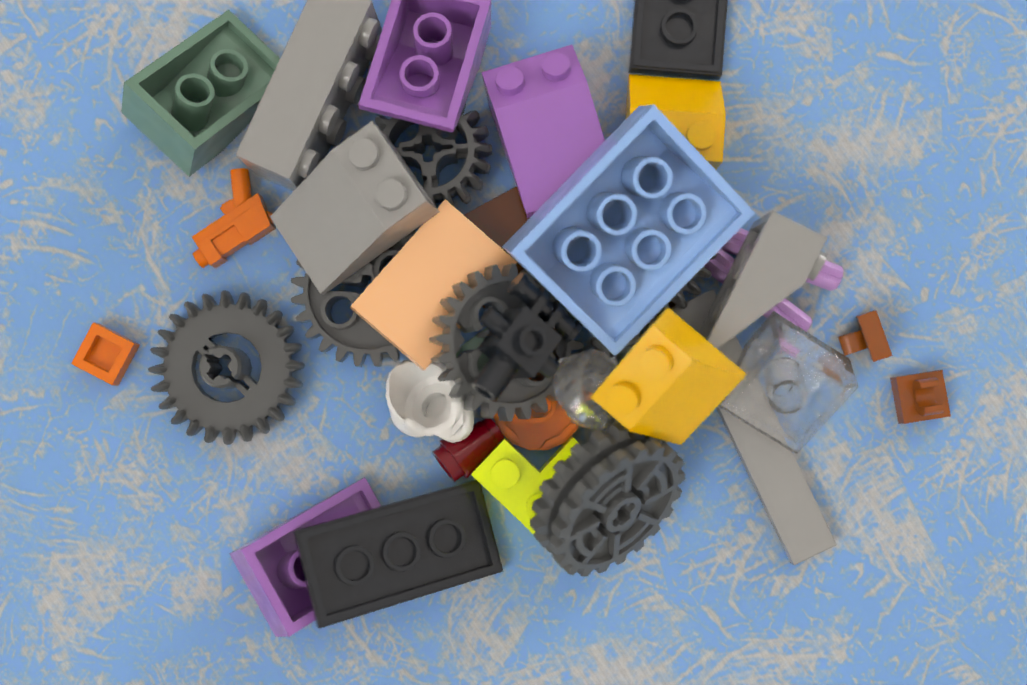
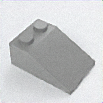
M371 121L332 149L270 218L319 293L324 295L438 214L439 210L389 137Z
M774 211L753 222L698 333L718 349L804 285L807 278L813 281L821 271L827 258V254L821 251L827 237Z

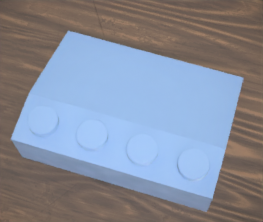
M654 104L638 106L502 247L541 286H544L599 342L616 356L742 228L755 212Z

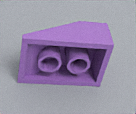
M391 0L358 104L359 109L454 133L480 68L491 30V0Z
M572 44L481 72L488 105L527 218H530L605 141L587 80Z
M365 477L229 553L275 637H290L315 621L293 531L380 507L381 505Z

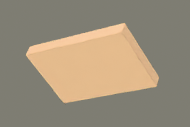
M446 199L437 208L439 213L426 221L350 306L356 314L423 371L432 362L431 358L442 351V346L429 342V338L443 333V328L432 322L433 317L444 316L449 313L440 304L441 299L447 297L458 299L452 286L459 282L469 286L467 278L469 273L479 271L484 276L486 267L497 265L501 272L503 266L517 263L516 260Z

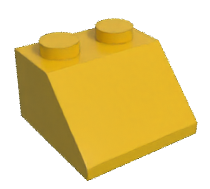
M629 74L625 120L638 106L654 104L716 170L723 162L726 121L721 81Z
M667 307L590 398L629 431L682 445L745 378L746 373Z

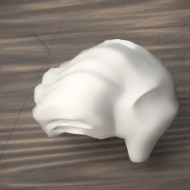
M405 360L397 364L389 372L385 397L393 424L402 433L416 438L436 435L445 441L455 443L464 440L472 432L474 425L473 411H466L464 409L467 395L451 398L449 393L456 383L453 380H438L440 374L447 369L444 363L431 362L423 371L411 360Z

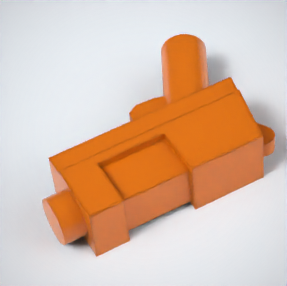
M247 168L230 170L233 199L221 205L220 209L225 215L192 236V239L199 248L192 255L202 268L208 265L218 268L228 261L227 257L247 244H254L276 229L274 222L270 218L273 213L268 211L263 197L259 193L252 196L249 169Z

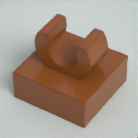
M876 310L856 316L860 330L838 337L844 355L867 348L873 362L893 356Z
M942 370L890 378L898 424L951 416Z

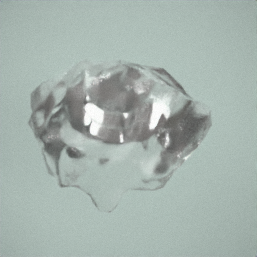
M594 349L560 358L558 360L559 368L553 376V390L557 401L566 411L570 420L577 426L592 432L598 429L603 433L607 432L611 424L618 421L590 397L618 366L617 358L610 357L605 352Z

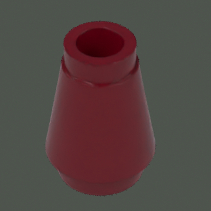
M485 418L474 423L472 432L464 440L452 443L442 439L439 441L440 446L432 451L446 474L453 482H456L462 476L467 479L498 446V443L504 439V435L492 419Z

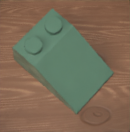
M227 10L126 80L123 87L121 113L190 177L220 154L250 124L280 58L230 10Z

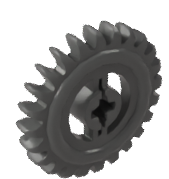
M223 290L220 294L219 305H217L211 295L203 294L202 310L194 303L187 301L184 303L188 313L187 319L177 314L169 315L170 320L177 329L175 332L163 329L157 331L168 342L167 347H153L150 349L151 353L163 358L164 362L149 367L148 371L164 376L163 381L151 387L153 392H168L169 394L159 404V409L178 408L175 416L171 419V424H181L189 419L190 423L186 431L188 436L196 435L205 427L204 441L206 443L213 442L221 431L224 444L231 445L235 440L237 430L241 434L243 441L250 442L253 438L254 425L261 433L267 434L270 431L269 416L277 421H284L285 416L279 406L280 404L289 406L296 404L295 399L288 393V389L301 388L303 386L300 380L292 377V372L303 369L305 364L292 360V355L300 351L302 345L300 343H287L286 340L293 334L294 327L288 325L278 328L283 316L281 311H274L266 317L268 306L266 300H258L251 309V300L248 293L242 292L235 305L231 293ZM231 333L241 335L249 340L258 351L262 367L259 381L256 382L250 376L252 369L251 361L245 352L238 348L218 346L212 339L219 335ZM198 354L202 355L199 371L205 383L216 388H237L245 397L241 400L224 402L218 401L206 394L197 380L195 367ZM218 358L231 360L228 368L232 372V376L219 375L223 367L219 363L220 360ZM241 380H243L250 388H247Z

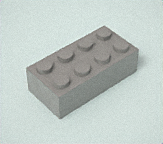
M307 0L236 152V156L258 176L294 191L327 156L331 145L336 147L342 140L347 126V121L344 120L345 114L350 104L356 105L361 98L366 82L363 75L369 62L373 60L382 32L371 0Z

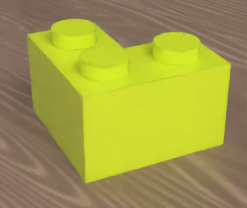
M571 436L540 469H537L517 448L504 438L471 475L534 534L535 531L530 526V519L537 514L531 508L533 501L542 497L543 492L539 488L544 480L553 477L555 474L553 469L555 464L559 460L566 461L571 456V448L578 441Z

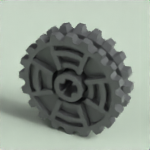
M619 422L611 424L609 430L605 433L598 429L591 433L587 443L582 445L578 442L571 448V456L566 461L559 460L553 467L555 471L553 477L542 482L539 488L543 492L542 497L533 501L531 508L537 514L530 519V526L535 531L533 536L542 547H545L548 552L552 553V557L558 565L571 575L578 572L581 576H588L594 569L598 573H602L613 562L617 565L621 564L626 560L628 553L632 550L638 552L644 546V540L649 535L654 536L661 529L659 523L662 519L669 517L674 510L671 504L680 498L682 490L678 485L685 480V472L681 470V467L684 465L683 459L668 444H663L662 440L631 432Z

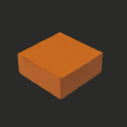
M93 322L71 364L110 385L119 386L140 344L102 324Z

